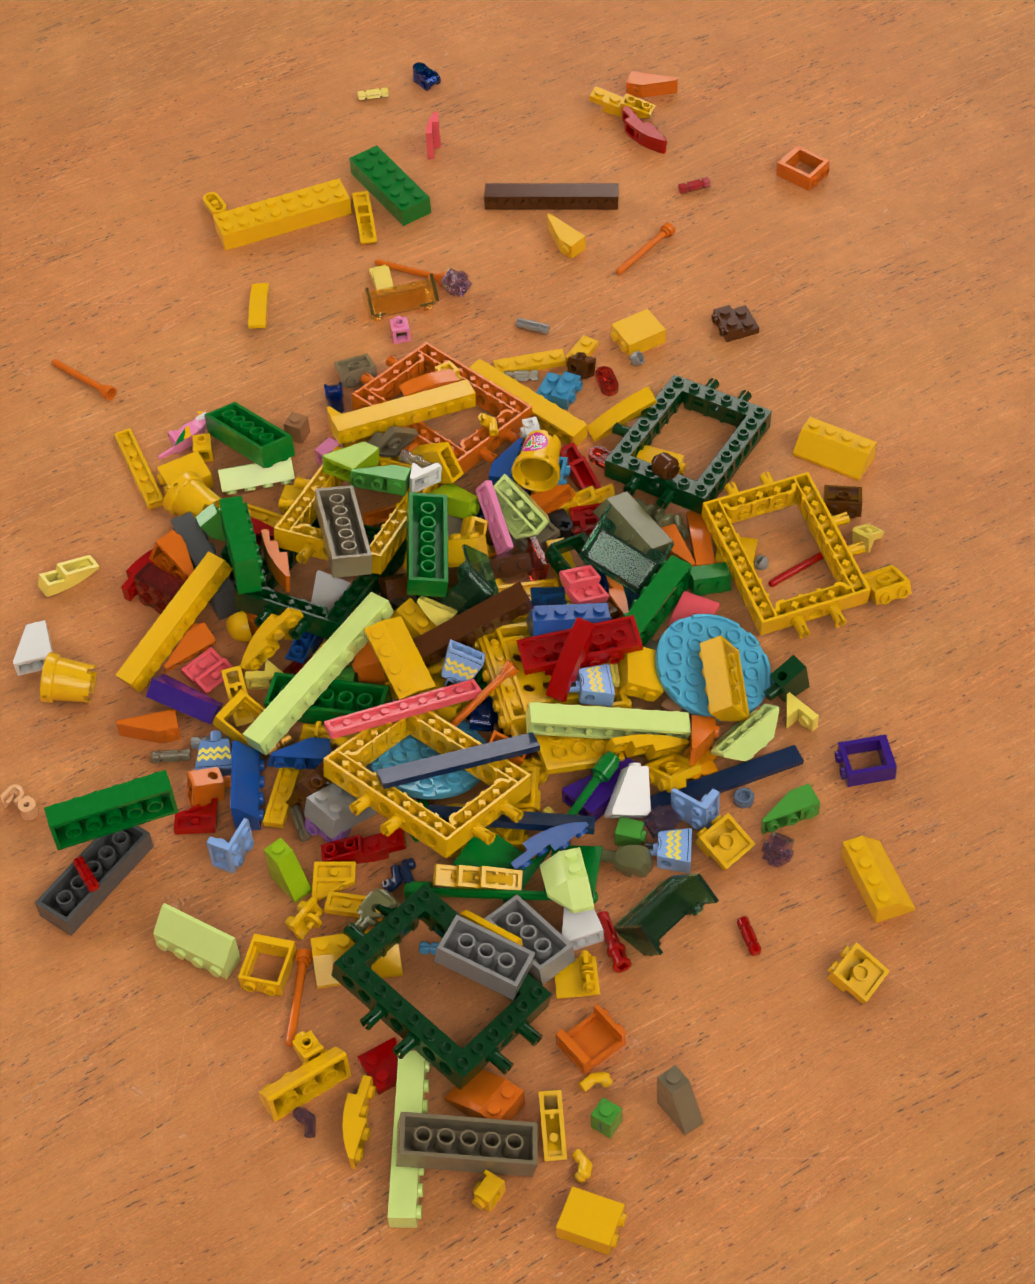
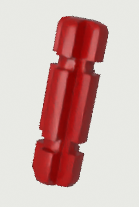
M705 177L702 180L689 181L687 184L681 183L678 185V190L683 194L687 193V191L691 192L702 189V187L707 188L710 187V180L708 177Z
M82 856L73 860L74 866L87 885L90 892L98 890L100 888L99 883L88 864H86L85 859Z
M748 917L738 918L737 925L741 930L746 946L749 947L750 955H759L761 953V946L757 942L758 939Z

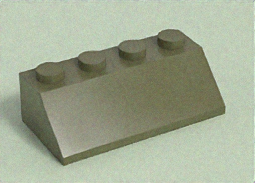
M627 491L607 498L593 511L632 556L646 569L674 543Z

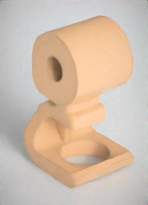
M13 784L0 795L4 808H7L14 802L23 820L31 821L38 816L39 812L35 800L30 796H25L20 785ZM11 793V796L9 797V799L5 801V799H6V797L8 796V794Z

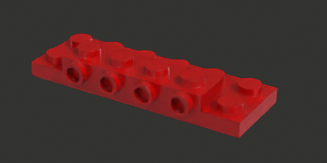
M634 615L594 623L596 627L585 662L581 663L580 668L598 666L608 662L610 664H617L620 660L624 659L623 654L643 650ZM572 628L517 640L524 674L529 675L544 671L545 676H552L561 650Z

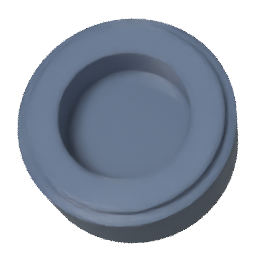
M748 788L737 789L734 792V804L742 809L751 807L754 803L753 791Z

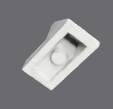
M412 463L410 492L416 493L441 482L442 466L439 463H434L422 469L415 463Z

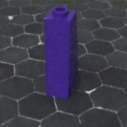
M166 674L152 679L146 695L147 698L210 725L213 724L215 716L223 705L221 702Z
M630 758L620 761L618 769L610 780L599 783L578 814L595 816L596 822L605 814L621 769L628 767L629 763L638 762ZM593 774L562 789V801L571 808L592 780Z

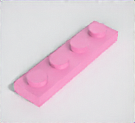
M485 480L476 489V493L485 520L488 521V529L497 555L508 553L514 547L492 481Z

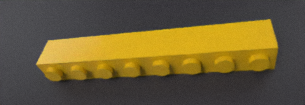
M478 359L469 367L531 405L532 417L537 418L540 429L548 431V434L551 436L556 435L564 444L568 445L574 442L578 446L588 437L587 424L583 420L576 418L570 412L548 401L542 395L535 393L529 387H525L516 379H512L489 363Z
M466 379L330 417L331 431L338 444H344L372 436L377 432H386L392 426L404 427L475 407L476 392Z
M209 551L116 673V676L125 685L139 693L147 686L148 682L171 654L174 647L183 638V635L231 573L232 568L224 559Z

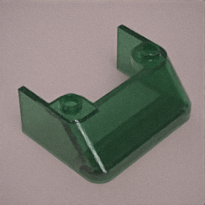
M609 504L581 548L579 556L584 562L636 594H641L642 589L650 584L652 576L658 573L674 544L670 543L665 553L658 549H650L645 554L613 534L616 526L612 520L606 518L612 507Z
M466 544L462 546L466 560L457 570L459 582L446 593V597H442L440 600L426 596L457 610V615L498 594V587L488 555Z
M700 873L671 876L659 884L614 926V929L619 936L644 956L661 955L663 951L659 947L661 945L660 938L685 915L693 914L695 916L704 909L703 906L705 904L717 903L719 900Z

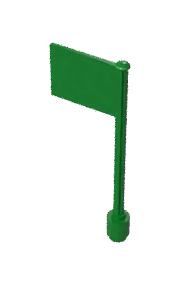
M609 751L601 755L591 769L593 773L592 780L567 814L577 815L599 783L610 780L619 767L620 759L618 756ZM497 834L490 845L485 844L474 836L453 862V865L515 869L511 862L522 855L523 852ZM550 844L547 846L549 850L540 857L536 856L534 860L531 858L530 861L532 863L523 869L522 890L552 850ZM503 899V904H505L510 899Z
M569 845L564 850L580 847L589 879L593 903L595 904L598 901L596 885L603 847ZM552 848L550 857L559 852V848L556 851ZM411 881L406 883L404 888L405 900L423 884L438 897L511 899L515 895H519L523 900H551L547 897L545 887L544 891L436 888L432 882Z

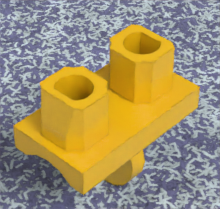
M316 721V724L303 723L299 741L310 737L330 739L331 749H334L336 746L333 743L334 739H331L324 725H322V721Z
M311 897L308 901H301L297 906L299 913L296 917L289 916L285 921L286 926L289 930L293 931L297 939L302 940L312 927L318 929L322 926V921L319 918L324 911L319 907L317 899Z

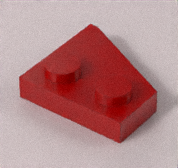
M218 798L211 799L212 803L201 807L198 804L189 810L176 813L174 834L216 833Z
M395 1037L357 1057L366 1075L372 1077L373 1085L376 1086V1091L379 1095L396 1086L398 1059L392 1051V1048L397 1045Z

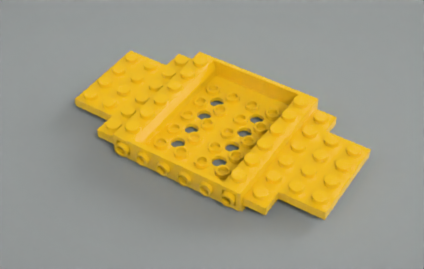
M557 578L521 583L529 597L562 593ZM514 584L483 587L482 595L484 600ZM527 617L516 618L510 624L495 629L493 633L482 636L472 644L473 649L485 653L482 678L484 682H487V685L502 672V665L508 659L519 669V672L514 677H507L489 695L493 700V710L498 714V725L503 729L505 736L512 735L514 737L527 734L526 711L529 702L597 706L581 704L577 692H570L566 702L545 695L547 689L543 687L544 683L550 682V675L545 676L544 671L529 675L524 674L522 662L514 660L513 656L520 655L517 640L530 637ZM530 685L535 690L528 692L523 687ZM614 687L615 696L611 708L632 709V702L627 697V694L618 692V687ZM534 735L540 744L538 754L546 775L593 768L601 755L606 753L604 748L610 741V739ZM623 752L615 753L620 761L625 760Z

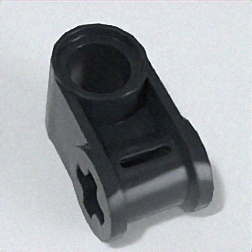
M563 508L547 514L550 522L560 530V536L557 539L574 536L572 532L573 522Z

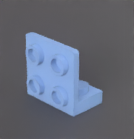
M675 788L671 790V814L676 819L687 822L694 829L702 830L704 827L709 829L712 826L711 822L719 816V791L712 789L699 802Z
M244 818L229 843L222 838L209 837L206 844L212 866L233 874L238 867L242 866L246 853L251 851L254 845L249 819Z

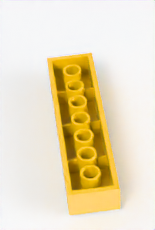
M340 178L220 212L214 214L213 218L216 232L225 251L352 214L350 197Z

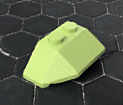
M506 474L493 486L508 531L515 539L519 540L537 536L550 522L548 515Z
M764 704L759 710L750 713L749 719L745 722L739 721L713 744L710 750L711 754L746 762L751 760L760 749L766 747L768 742L774 738L779 707Z
M580 847L559 851L540 864L548 898L568 908L572 913L594 909L589 879Z

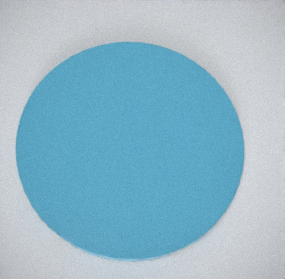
M694 614L691 617L675 621L661 636L655 650V669L658 679L668 696L687 712L693 715L714 717L707 708L709 700L705 693L706 681L702 674L703 662L700 659L699 652L701 651V642L720 635L739 650L749 714L765 698L764 691L770 687L769 676L771 675L767 654H764L756 637L751 632L748 633L741 628L737 622L713 614Z
M463 720L457 726L458 729L480 743L486 744L485 739L477 733V729ZM408 735L371 762L369 767L376 773V770L440 754L413 736ZM460 770L395 786V788L403 793L406 792L409 797L445 799L467 792L481 780L466 770Z

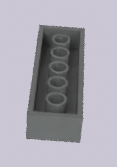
M191 512L170 520L172 529L177 534H180L186 543L194 570L208 551L213 554L216 553L213 543L208 542L207 533L201 530L197 519L194 518ZM230 574L209 601L219 621L240 612L239 609L235 608L234 590L237 586L235 581L230 580Z
M134 826L94 839L79 856L85 859L100 888L90 892L72 862L35 902L39 915L72 936L154 847L150 833L139 826Z

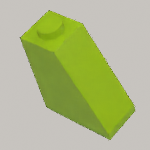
M361 442L327 453L322 456L323 472L350 483L351 469L375 467L379 464V447Z
M453 483L444 484L430 493L447 495V515L463 519L469 516H477L479 513L478 496Z
M281 837L264 849L270 877L295 903L312 892L294 851Z

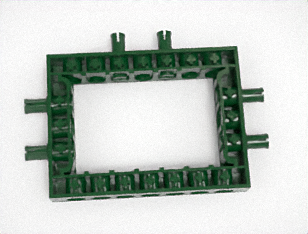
M673 375L656 396L657 404L641 411L642 415L631 428L618 422L614 424L612 433L623 438L605 459L604 476L625 484L626 486H624L623 490L624 492H630L631 496L638 489L658 497L657 505L660 508L663 506V509H666L671 502L702 514L703 502L716 499L725 485L731 480L770 428L772 411L748 402L752 397L749 391L743 390L736 398L716 390L719 387V382L716 379L714 380V378H710L704 386ZM682 403H684L683 405L687 410H694L704 414L703 416H710L720 420L722 423L725 422L737 428L697 481L680 474L673 479L663 480L652 472L651 463L636 458L638 452L643 450L644 446L652 444V440L657 434L661 433L663 426L669 423V419L674 413H677Z
M318 517L312 523V527L320 528ZM380 523L377 528L364 524L369 545L374 540V535H377L381 530L383 523ZM407 537L381 575L372 573L359 576L356 580L354 579L352 585L343 592V596L334 603V607L329 613L324 605H317L306 601V599L289 596L288 593L283 594L274 591V588L279 583L269 570L264 557L262 558L261 566L264 575V582L261 583L262 591L238 594L236 588L234 590L235 608L257 615L254 619V624L258 628L271 614L281 615L287 608L300 610L304 617L289 631L290 637L299 640L304 632H308L329 639L370 592L377 595L380 593L378 578L395 575L403 565L407 549ZM279 548V552H287L290 571L298 562L296 560L298 553Z
M423 884L396 908L391 909L383 905H377L375 909L383 914L385 918L368 933L364 934L352 922L344 928L343 934L348 936L355 944L333 963L332 977L371 1010L360 1019L363 1027L367 1024L365 1029L370 1030L378 1021L382 1020L403 1039L392 1048L396 1056L400 1053L399 1059H403L407 1053L414 1049L461 1090L490 1062L504 1075L507 1074V1071H510L514 1063L509 1061L500 1052L519 1034L529 1041L532 1046H536L542 1039L543 1035L530 1024L549 1006L552 993L530 974H527L514 1001L462 1049L371 969L378 959L384 958L387 955V951L395 944H400L404 936L418 927L419 919L429 927L428 929L431 932L434 931L443 938L455 916L459 915L426 885Z

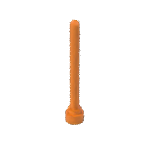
M669 222L661 226L660 233L618 267L616 274L621 275L663 238L671 237L675 233L674 226Z
M381 259L375 260L377 266L386 265L389 269L436 280L441 286L447 287L451 280L450 273L442 272L436 274Z
M57 359L51 361L53 366L100 391L103 398L112 400L117 392L115 387L102 385Z
M508 659L502 665V672L449 723L457 727L507 677H514L519 672L516 665Z
M298 949L296 951L295 961L297 962L298 970L285 1044L288 1047L293 1046L292 1041L295 1040L306 968L312 963L313 959L312 951L308 949Z

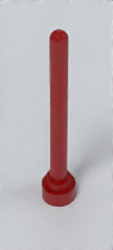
M821 551L769 580V586L774 587L824 559Z

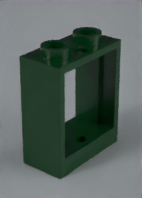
M585 532L551 543L544 554L545 559L558 576L560 571L572 569L561 554L574 549L586 565L584 566L591 565L597 573L606 561Z

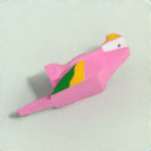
M196 412L197 416L193 421L184 424L177 431H169L168 437L174 446L160 454L158 458L161 460L193 446L192 435L203 434L207 428L204 415L206 412Z

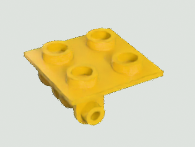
M587 950L581 951L579 958H575L574 962L554 976L557 999L600 995L596 956H592Z

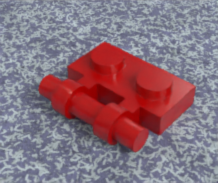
M601 503L569 508L573 526L580 525V528H573L574 535L585 532L588 536L591 533L604 534L605 531H610L593 512ZM593 523H596V524H597V525H594V526H586V524H593Z

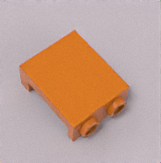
M598 1004L593 1007L594 1012L567 1033L563 1029L556 1033V1045L584 1075L626 1044L624 1028L619 1023L616 1024L612 1020L610 1013L605 1008L602 1009Z

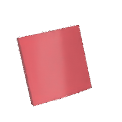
M438 111L431 115L426 125L428 159H435L434 148H441Z
M591 565L559 572L563 587L573 604L608 601L610 595L599 584L601 576Z
M684 591L672 614L668 628L675 621L691 617L693 613L716 615L720 609V603Z
M210 647L181 669V673L207 695L224 682L221 670L232 668L233 666L225 657L221 658Z

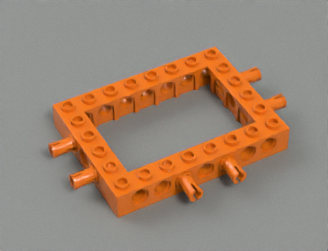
M425 342L401 360L390 355L386 359V365L389 368L378 376L373 377L368 372L362 375L361 382L365 385L352 393L353 411L392 400L402 393L399 385L418 376L435 372V366L451 361L460 370L462 380L459 381L467 379L476 392V405L495 416L498 435L491 436L489 429L483 426L479 430L476 429L475 433L467 439L464 438L460 442V447L452 443V440L438 434V431L427 427L424 422L404 426V428L416 429L419 434L408 446L401 450V455L403 458L406 457L407 460L409 459L407 454L418 445L449 442L463 473L467 472L481 460H485L492 465V462L499 457L493 451L507 441L513 444L519 438H522L518 434L520 428L523 427L522 419L532 417L531 405L428 342Z

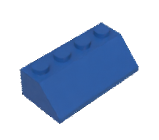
M607 603L534 606V609L530 610L527 617L529 635L533 637L570 629L573 627L577 617L592 623L611 620Z
M232 741L230 809L235 829L237 830L242 820L246 818L249 819L251 831L261 830V822L264 819V809H261V805L265 804L264 792H262V788H265V777L262 776V771L266 769L265 759H261L258 750L238 741Z

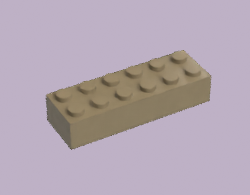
M353 485L315 489V509L332 577L343 578L372 574V554Z
M401 1112L397 1124L396 1166L483 1173L487 1169L493 1174L533 1177L537 1167V1122Z

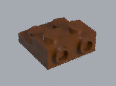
M727 305L713 310L712 322L714 325H717L720 336H723L726 342L759 333L760 328L746 305L734 309Z
M824 485V502L831 516L847 512L849 518L861 517L862 487Z
M324 761L316 767L286 801L291 808L297 802L299 804H302V802L306 804V797L321 790L322 786L326 787L332 783V781L324 777Z

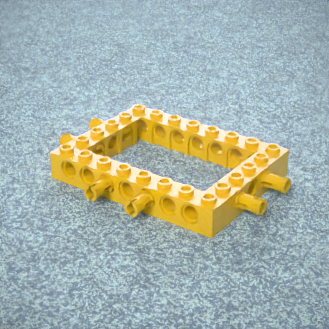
M336 446L333 451L340 450L343 448ZM379 456V464L375 466L398 465L412 468V463L410 459L405 463ZM323 464L311 480L297 476L294 487L303 490L296 500L281 497L278 504L280 509L287 511L274 527V541L278 540L279 548L297 552L296 560L300 564L302 561L303 564H306L311 556L328 561L321 529L311 526L317 518L315 489L340 487L344 480L323 472ZM439 482L416 493L430 494L439 488ZM410 486L406 495L403 496L399 503L397 502L395 510L389 514L388 520L385 524L381 525V530L377 535H374V540L369 545L372 554V573L382 574L407 537V502Z
M767 471V477L765 472L759 476L763 483L761 486L739 492L736 483L731 482V487L729 482L724 487L728 494L727 496L703 502L701 516L723 561L728 566L731 577L760 636L794 626L799 638L804 639L803 634L805 638L811 634L806 624L807 621L830 615L835 627L840 628V625L843 627L847 623L842 613L843 610L868 603L871 589L853 557L865 553V545L860 541L847 546L837 526L850 523L848 513L843 512L831 516L809 472L774 482L771 473ZM797 505L837 583L823 589L817 588L816 591L807 594H798L797 597L787 600L781 599L776 602L774 609L769 600L770 595L766 593L762 585V579L758 577L754 569L755 565L751 563L747 555V549L743 547L739 539L740 535L736 533L732 523Z
M432 711L362 730L351 739L346 736L333 740V743L339 747L323 758L324 777L357 798L356 801L349 805V809L353 814L355 813L358 816L366 808L370 807L388 819V821L380 825V830L383 834L386 833V836H390L395 830L402 828L445 858H448L474 836L485 844L490 845L494 841L496 834L486 829V827L501 815H505L515 823H518L522 819L524 812L514 807V805L526 797L531 790V774L507 759L464 769L490 787L485 791L482 790L480 795L471 802L465 803V806L457 813H452L449 816L448 823L440 818L439 814H434L425 808L421 802L418 803L410 798L406 792L403 793L395 787L383 789L376 773H372L365 767L408 735L418 739L439 754L482 744Z

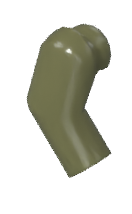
M681 514L673 515V524L676 525L683 540L687 539L689 530L682 524Z

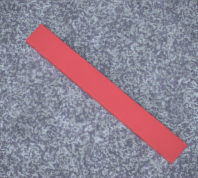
M471 679L324 721V727L331 739H336L474 699L482 690L476 681Z

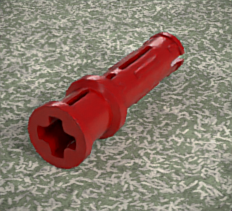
M601 911L597 916L602 925L604 939L608 946L607 955L612 959L613 970L615 972H624L632 966V962L626 956L624 944L618 939L609 913Z

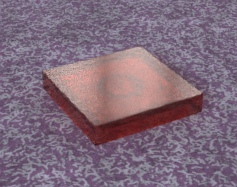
M529 537L526 551L530 552L532 571L527 573L531 581L545 580L549 561L537 537Z

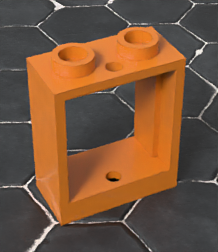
M798 145L777 162V176L808 191L817 186L830 172L828 159ZM802 162L814 168V170L807 174L795 168V166Z

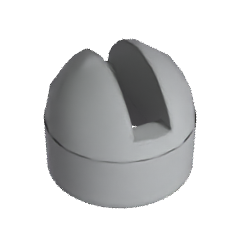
M640 351L632 353L629 357V360L632 361L630 364L633 366H640L645 362L644 356Z
M763 555L756 556L754 567L757 570L767 569L769 566L768 558Z

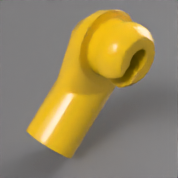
M481 413L478 416L480 424L489 429L491 436L498 435L496 419L486 413Z
M606 1071L594 1072L579 1082L578 1086L583 1092H586L597 1083H601L602 1087L607 1088L613 1083V1080Z
M577 1149L572 1154V1158L578 1164V1171L574 1174V1177L578 1182L583 1183L586 1179L590 1178L593 1165L582 1150Z

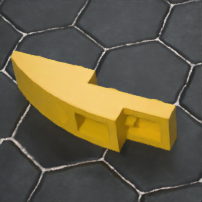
M596 86L588 100L603 106V112L622 117V108L628 106L636 113L638 118H649L656 106L627 93L624 97H621Z
M287 608L281 615L271 614L252 637L240 665L241 668L255 671L268 658H271L280 648L278 640L282 639L304 617L302 612Z
M366 1075L362 1077L357 1095L347 1094L343 1112V1139L348 1161L352 1169H356L358 1161H362L364 1143L369 1140L371 1135V1128H369L367 1121L369 1113L368 1104L370 1099L373 1100L375 1096L376 1086L373 1085L372 1077Z

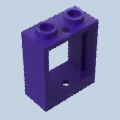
M886 734L838 742V748L834 755L836 763H840V776L842 780L845 779L847 787L896 778L897 766ZM878 751L882 763L881 766L852 770L847 755Z

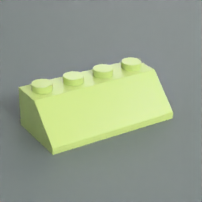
M291 457L286 461L275 463L269 468H262L256 463L218 469L222 492H226L227 495L236 494L238 489L243 488L245 492L256 490L255 486L262 485L263 488L273 487V483L281 482V485L292 483V479H295Z
M166 903L162 905L153 932L157 947L163 951L168 950L174 953L181 960L186 959L197 968L208 970L215 977L220 976L227 980L241 961L235 937Z

